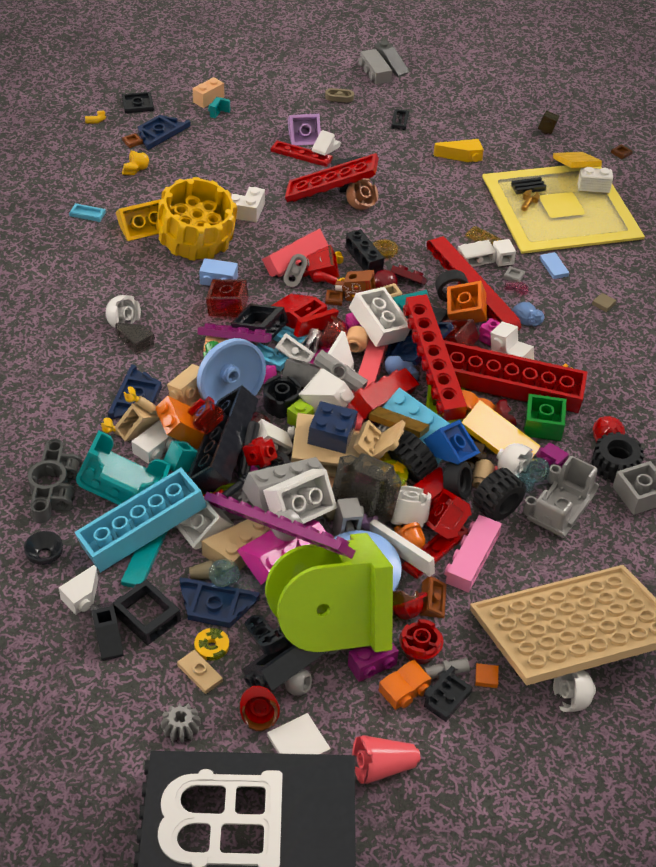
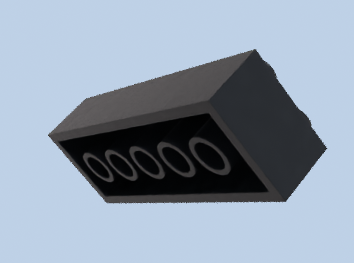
M243 385L217 401L215 411L210 418L188 476L201 490L203 495L207 492H215L219 487L227 485L232 480V473L237 465L238 456L242 451L248 423L251 422L253 414L257 410L256 405L259 400Z

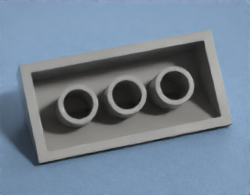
M317 457L248 472L242 490L253 506L263 509L266 513L269 509L263 490L308 470L324 469Z

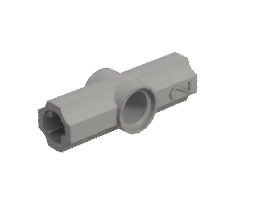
M321 350L315 357L313 362L315 365L344 381L355 392L359 388L365 389L367 386V379L324 350ZM339 367H343L345 370L342 377L337 375Z

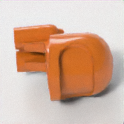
M413 522L404 524L403 527L401 525L394 527V531L420 549L424 547L426 540L419 523Z

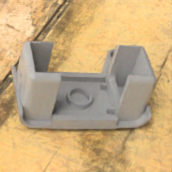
M570 456L562 469L558 465H551L547 477L548 483L552 484L550 489L544 490L538 499L533 496H528L525 499L523 513L527 516V520L564 538L598 490L599 484L595 482L597 468L574 456Z

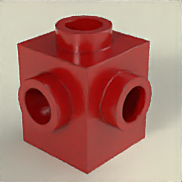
M255 438L251 443L242 447L248 466L259 465L260 467H266L271 464L272 460L278 457L272 439Z

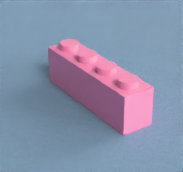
M479 515L476 521L471 522L468 536H463L460 550L456 549L453 555V563L448 564L445 569L444 575L447 576L446 584L469 593L500 535L502 523Z

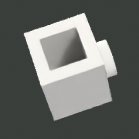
M509 239L494 241L493 247L496 250L495 262L498 267L513 265L516 250Z

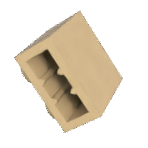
M190 365L167 384L170 397L190 407L201 398L197 388L199 366Z

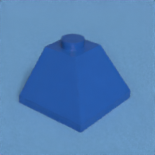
M461 420L439 428L424 439L427 447L436 458L455 464H460L480 453Z

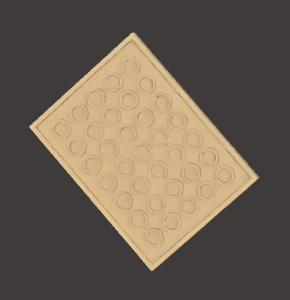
M624 565L470 604L472 614L526 686L656 650V598Z

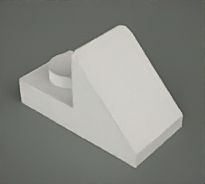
M322 130L312 151L325 156L338 149L341 142L335 140L333 133Z

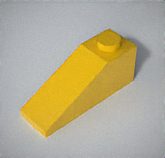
M479 139L435 143L433 155L464 162L482 161L484 149Z

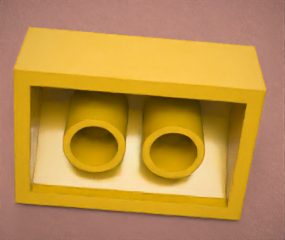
M161 199L120 208L116 211L119 226L127 241L159 234L156 230L158 206Z

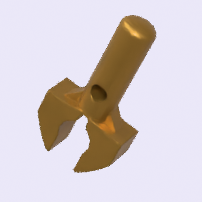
M532 190L524 192L523 199L525 202L521 207L522 211H527L532 202H539L540 195L538 192L531 196Z

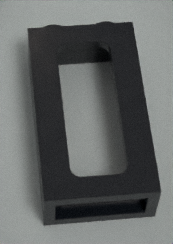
M291 643L273 654H263L242 669L245 674L244 680L249 687L262 686L273 691L326 652L306 651Z

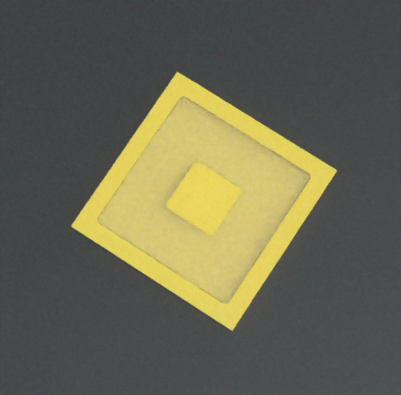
M564 165L482 174V178L521 254L642 240L645 236L613 184L611 185L610 193L578 191L577 183L580 168H570ZM541 177L547 186L546 191L538 192L540 195L539 202H532L527 211H522L521 207L525 202L523 194L516 195L511 182Z

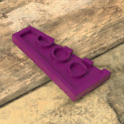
M205 323V326L198 327L197 334L229 339L241 338L260 343L270 342L272 334L265 333L266 330L255 329V331H252L245 327L234 328L229 325H216L213 323Z

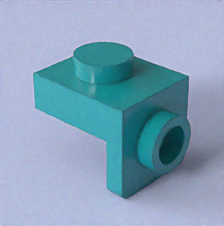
M216 97L208 107L211 118H216L221 111L230 113V100Z

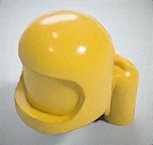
M131 150L129 154L130 162L124 163L122 175H135L139 170L146 169L149 165L148 155Z

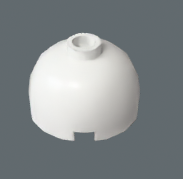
M118 295L107 304V321L118 330L129 331L134 327L130 325L140 319V304L134 300L133 296ZM125 320H131L130 325L125 326Z
M513 443L505 449H500L496 457L498 459V470L500 468H508L521 479L519 474L522 471L526 472L533 457L531 452L533 449L520 443Z
M584 670L554 678L553 683L555 695L559 693L560 697L571 698V705L562 702L564 706H559L563 712L584 710L591 704L596 692L592 678Z

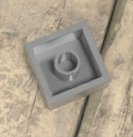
M651 461L617 471L613 489L633 515L656 508V467Z

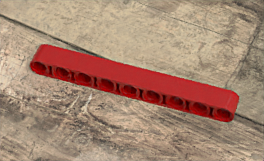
M444 236L427 241V250L433 253L434 258L441 262L440 264L444 269L463 272L467 277L468 283L482 281L486 291L487 317L489 319L492 318L500 323L503 321L518 326V331L521 329V322L517 315Z

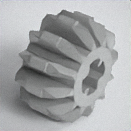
M179 702L176 708L170 705L169 712H164L162 715L161 728L165 737H171L172 742L180 738V742L183 744L184 737L192 741L193 734H198L201 720L198 716V711L196 708L191 709L189 703L182 707Z

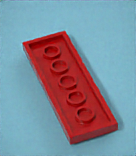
M377 153L289 180L285 194L286 201H298L306 196L311 197L316 193L327 192L335 187L340 188L348 183H356L364 178H372L376 175L379 159Z

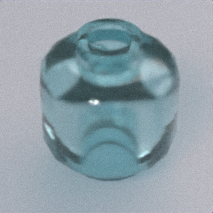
M230 559L217 560L209 569L210 580L218 587L231 586L239 578V567Z

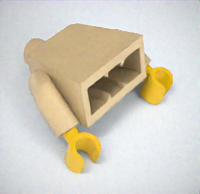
M128 387L130 394L123 393L127 402L135 401V403L131 404L116 426H113L111 418H104V423H101L104 433L113 431L114 434L121 436L125 442L135 439L160 420L156 412V405L142 396H136L133 387Z

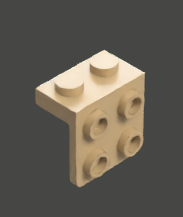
M367 420L363 423L353 448L368 463L375 459L379 460L389 450L393 451L398 447V441L404 433L403 429L406 423L401 420L386 431L381 432Z

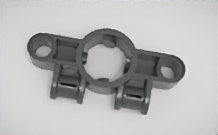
M55 438L47 441L41 462L33 465L28 472L29 487L32 493L30 503L32 519L39 524L50 520L53 509L70 510L72 508L71 499L75 495V488L68 484V480H76L82 459L76 454H66L63 442L60 439ZM45 475L52 477L56 475L59 477V481L52 485L43 486L37 484L38 479Z

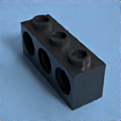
M361 229L346 233L345 248L363 271L374 270L375 275L378 271L384 269L383 255Z

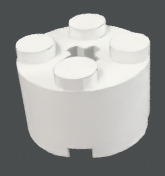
M401 486V490L397 491L396 488H393L391 490L388 511L391 523L402 525L417 522L423 527V524L429 518L431 494L428 492V495L423 493L424 489L413 486Z

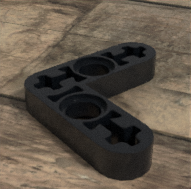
M253 615L244 623L249 635L264 654H273L291 644L283 634L280 626L273 630L261 615Z

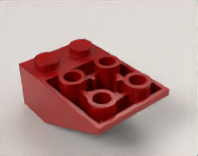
M289 294L271 305L284 307L289 321L285 326L295 329L298 319L327 311V305L318 298L298 294Z

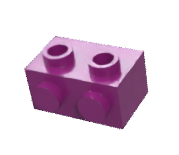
M393 642L392 650L374 652L371 646L358 647L349 651L348 667L358 682L397 665L399 650Z

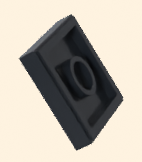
M151 92L121 94L125 114L154 111Z

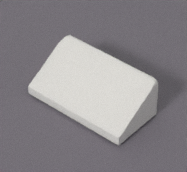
M287 333L284 334L275 347L289 358L308 363L315 356V353Z

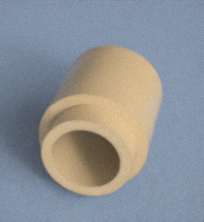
M481 459L475 463L473 471V486L475 488H478L480 483L489 474L494 472L495 466L491 461Z

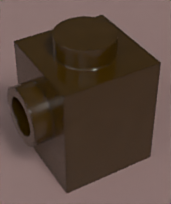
M546 110L538 129L544 134H552L560 116Z

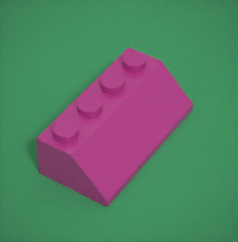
M310 520L303 524L306 526L305 528L308 525L320 531V534L322 531H325L320 522L316 520ZM270 530L242 546L237 551L260 585L266 582L270 569L282 555L291 549L311 543L297 538L292 541H282Z

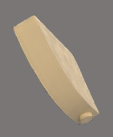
M297 414L291 462L317 457L324 469L327 470L328 476L357 480L369 478L371 462L368 463L353 448L358 436L357 432H353L346 454L307 444L308 434L314 415Z

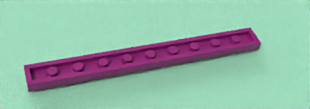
M207 492L204 500L221 510L352 559L356 552L348 546L350 542L342 537L337 536L334 539L333 535L322 531L320 534V531L308 525L305 528L306 526L294 520L292 523L290 519L282 515L278 518V515L267 510L265 513L263 509L257 506L252 508L248 503L239 502L230 496L227 499L225 495L216 492V494Z

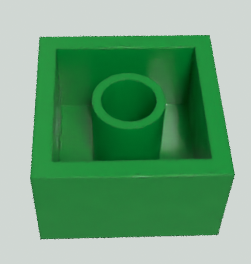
M529 394L525 411L524 434L528 437L561 441L565 428L566 399Z

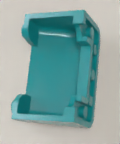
M98 430L76 476V482L81 488L120 505L168 475L171 464L160 459H154L147 468L112 452L111 450L114 445L112 437Z

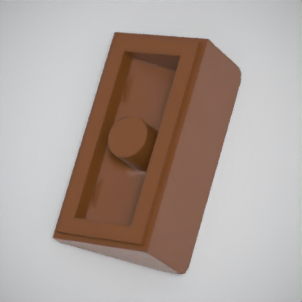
M428 576L422 581L421 593L427 592V596L423 598V608L419 616L445 618L446 583L432 576Z

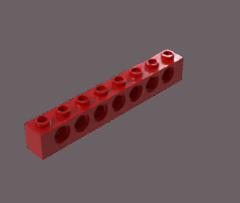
M428 295L406 297L403 313L404 316L408 317V328L412 329V339L417 344V355L422 358L421 365L423 371L427 373V384L431 385L432 399L437 402L438 415L441 414V417L446 421L465 418L467 404Z

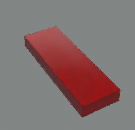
M333 308L298 319L293 335L299 338L308 335L309 330L312 328H318L320 331L332 327L336 323L339 311Z

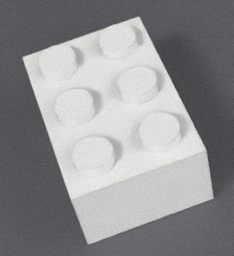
M385 287L355 294L349 309L360 325L364 327L375 347L405 340L410 331L407 318Z
M311 469L263 490L269 511L275 514L280 510L287 511L291 509L299 515L303 524L337 508L326 469Z

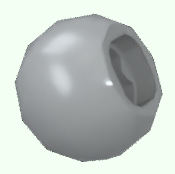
M302 669L284 682L285 688L294 696L304 695L311 688L312 677L306 669Z

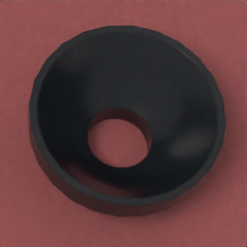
M51 531L34 533L24 543V552L27 559L38 565H46L56 561L63 551L62 539L58 534ZM43 550L51 552V555L47 558L39 557V553Z

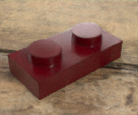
M400 264L398 267L392 266L391 271L395 275L425 285L427 279L423 277L424 274L414 270V272H410L407 267Z

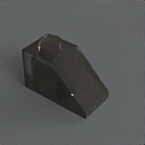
M115 324L116 336L135 355L154 347L155 336L144 325Z

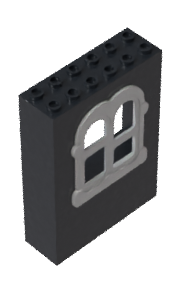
M150 751V760H145L144 774L146 775V782L142 784L144 803L140 805L139 819L141 820V828L137 830L139 849L135 851L134 867H356L355 755ZM193 786H222L226 789L225 810L221 814L188 812L181 805L180 799L183 792ZM239 787L264 788L266 790L265 812L260 815L237 814L235 812L236 789ZM189 824L210 825L209 850L204 853L183 850L177 842L179 831ZM226 824L263 826L264 848L262 853L221 852L220 838L222 826Z

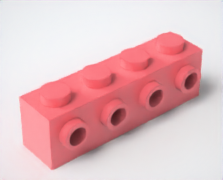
M318 229L263 258L262 261L271 277L277 275L279 278L285 274L294 255L302 254L307 257V255L316 252L318 249L328 246V243L321 229ZM297 260V261H296V265H297V266H300L299 263L302 262V261H301V260Z

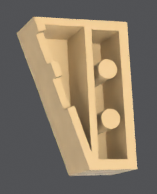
M247 519L202 540V555L209 560L219 561L220 567L234 576L246 565L237 550L270 531L271 528Z

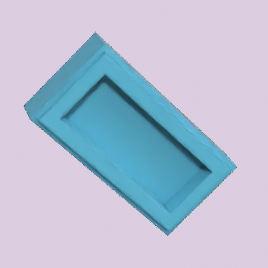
M75 203L69 212V216L101 222L106 209Z

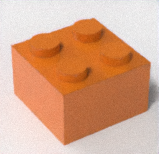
M482 281L447 287V315L450 321L456 323V326L487 321L486 291Z

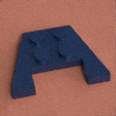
M438 322L444 339L453 330L454 326L452 322ZM407 336L404 341L392 343L388 346L385 361L388 356H400L403 361L412 362L414 365H418L422 361V358L417 355V344L413 342L412 336Z

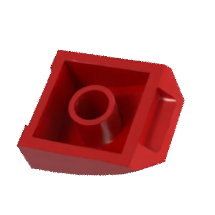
M444 488L429 511L428 521L424 524L447 539L457 537L467 518L472 515L470 504Z

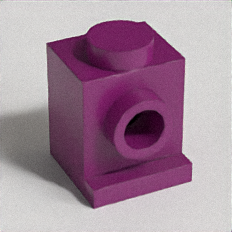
M550 442L545 447H541L536 454V457L539 458L538 462L546 469H549L551 465H558L562 469L569 456L567 452Z

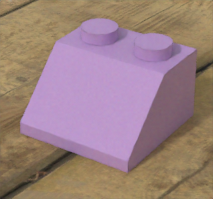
M319 114L289 115L288 130L292 145L315 144L321 132Z

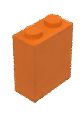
M166 396L156 406V412L166 434L176 440L188 442L192 447L198 449L207 428L205 423L201 424L188 413L190 406L170 396Z

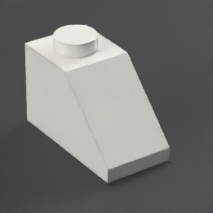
M95 565L91 566L59 587L61 600L75 615L81 611L89 610L90 606L94 603L98 583L97 567Z

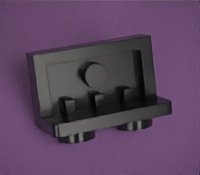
M453 666L447 671L443 670L438 676L435 685H430L424 693V707L445 722L471 694L473 689L471 685L454 675L456 668Z

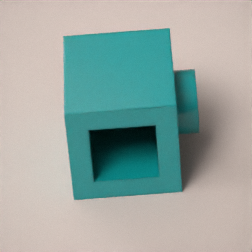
M171 441L163 461L171 464L170 470L173 472L179 468L189 472L197 451L188 442Z

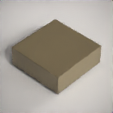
M601 293L592 302L593 306L605 312L616 304L615 299L604 293Z

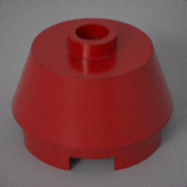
M418 619L416 623L406 624L399 637L400 646L410 661L415 660L418 664H426L432 661L442 650L443 637L435 627V623L425 619Z

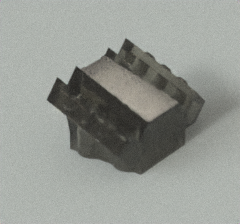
M361 453L358 458L353 455L340 457L332 491L336 502L338 499L358 498L360 506L364 508V514L368 518L378 516L380 523L392 520L402 482L399 475L395 473L393 465Z

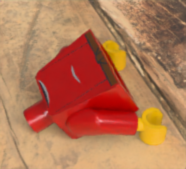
M328 245L307 255V267L302 277L310 275L313 282H327L335 285L336 281H344L345 278L338 280L340 277L338 264L343 263L344 260L340 251L334 252L332 246Z

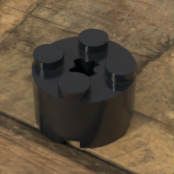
M281 375L269 378L265 382L263 389V406L266 412L279 419L287 417V408L301 399L299 396L301 392L300 383L290 376L281 378Z

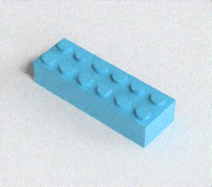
M179 468L74 533L86 554L101 573L206 508L207 505L201 490L186 472Z

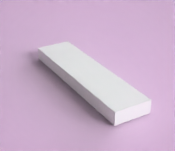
M374 519L370 522V532L376 533L388 540L396 549L399 557L429 577L435 573L434 557Z

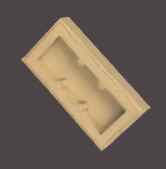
M193 650L177 662V666L205 694L223 682V678L196 650Z

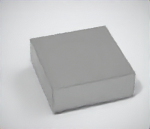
M509 266L503 279L519 284L525 275V271Z

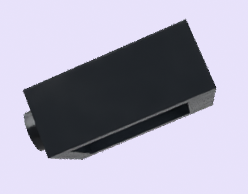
M249 304L230 324L234 328L245 327L252 331H255V329L266 330L265 333L272 334V340L289 321L284 307ZM256 321L263 322L261 325L254 324Z
M147 579L140 584H136L132 590L125 595L119 596L113 602L116 617L147 646L181 621L180 609ZM148 594L165 612L144 626L127 608Z

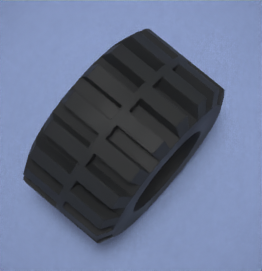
M404 430L398 441V447L393 451H388L394 463L396 464L397 461L402 463L407 468L408 477L416 482L425 478L438 466L431 450L416 435Z
M611 432L608 433V436L604 434L597 440L591 465L597 468V475H602L603 480L610 479V483H614L617 471L642 464L644 449L641 447L640 442H636V439L629 437L628 434L623 435L621 432H616V434Z
M508 468L497 469L480 483L473 495V505L487 518L500 521L508 517L520 505L526 494V484Z

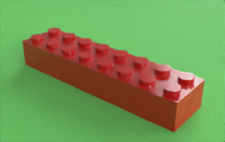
M444 340L460 387L527 402L529 394L566 399V411L579 413L584 398L587 371Z

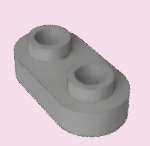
M296 254L291 258L284 274V282L287 286L295 287L300 283L307 267V259L304 255ZM297 260L302 261L301 266L296 265ZM291 275L296 278L294 282L289 281Z

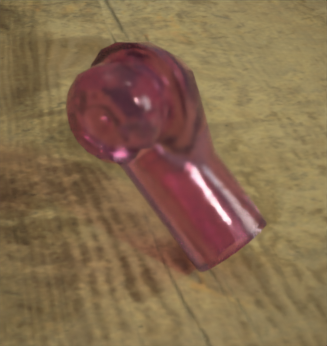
M505 281V290H514L520 295H526L529 291L528 286L523 282Z

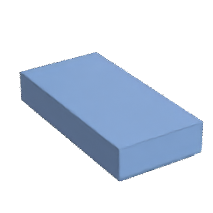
M555 252L540 255L539 259L553 279L569 276V271Z

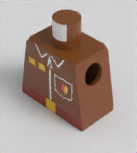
M374 270L347 272L344 281H336L335 290L344 291L345 300L352 302L356 293L376 289Z

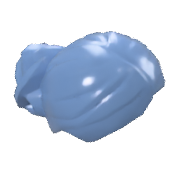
M530 302L518 303L512 309L520 319L521 324L526 326L541 325L545 318L543 312L538 309L536 310L535 306Z
M400 356L387 357L385 370L388 375L395 370L400 371L406 368L418 380L419 371H417L412 362L403 361Z

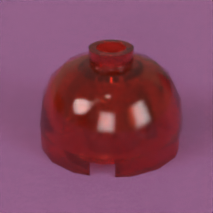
M331 315L330 318L333 321L332 323L328 321L321 337L323 344L318 345L319 349H330L341 331H344L347 335V325L343 320Z

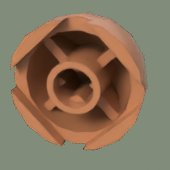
M364 178L348 185L346 198L354 209L366 210L378 201L377 187L369 182L371 181L370 179Z

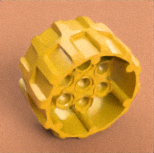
M199 177L176 180L172 186L166 187L163 190L159 202L156 230L159 232L160 243L165 245L173 255L188 258L190 261L204 258L213 259L217 253L225 252L228 249L229 241L233 239L238 210L236 203L231 199L232 194L219 186L215 181H208Z

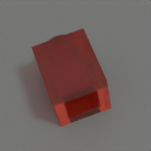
M210 399L193 413L194 427L206 434L211 432L223 420V410Z

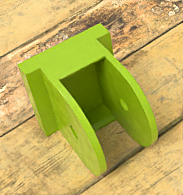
M367 533L350 534V540H347L350 542L348 546L356 551L352 559L309 544L291 549L274 563L266 579V599L273 614L278 618L283 634L293 645L311 652H326L371 646L374 652L392 650L393 566Z

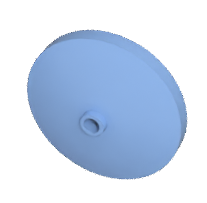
M241 338L228 339L214 346L204 357L198 370L197 388L201 398L205 400L208 396L214 400L215 406L218 400L241 385L256 396L266 374L265 358L261 350L253 343Z

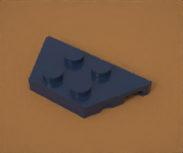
M158 115L137 128L145 147L149 150L191 126V122L189 120L179 122L177 118Z
M131 364L108 411V418H121L131 404L135 403V401L129 403L125 400L123 392L130 394L128 387L135 389L136 396H142L155 404L162 388L161 382L152 378L146 372L141 373L135 365Z
M182 577L179 579L187 618L191 621L230 628L260 599V592Z

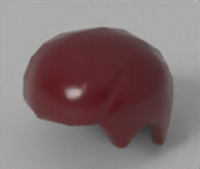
M383 269L374 275L376 289L393 283L398 285L396 275L390 270Z
M499 400L495 405L494 411L512 425L517 426L514 416L508 414L511 408L508 406L507 400Z

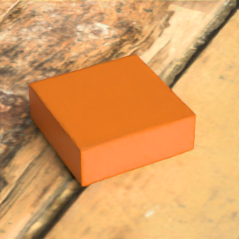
M476 663L475 686L498 688L499 666Z

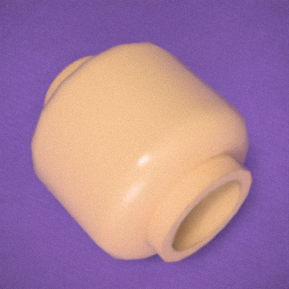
M353 326L346 335L351 352L357 353L366 349L370 338L364 327Z

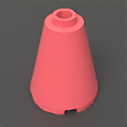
M365 735L356 737L353 743L352 755L357 757L359 768L355 767V773L358 782L361 784H369L413 769L420 762V751L411 743Z

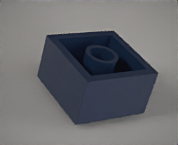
M320 401L309 427L307 444L346 454L356 427L358 411Z

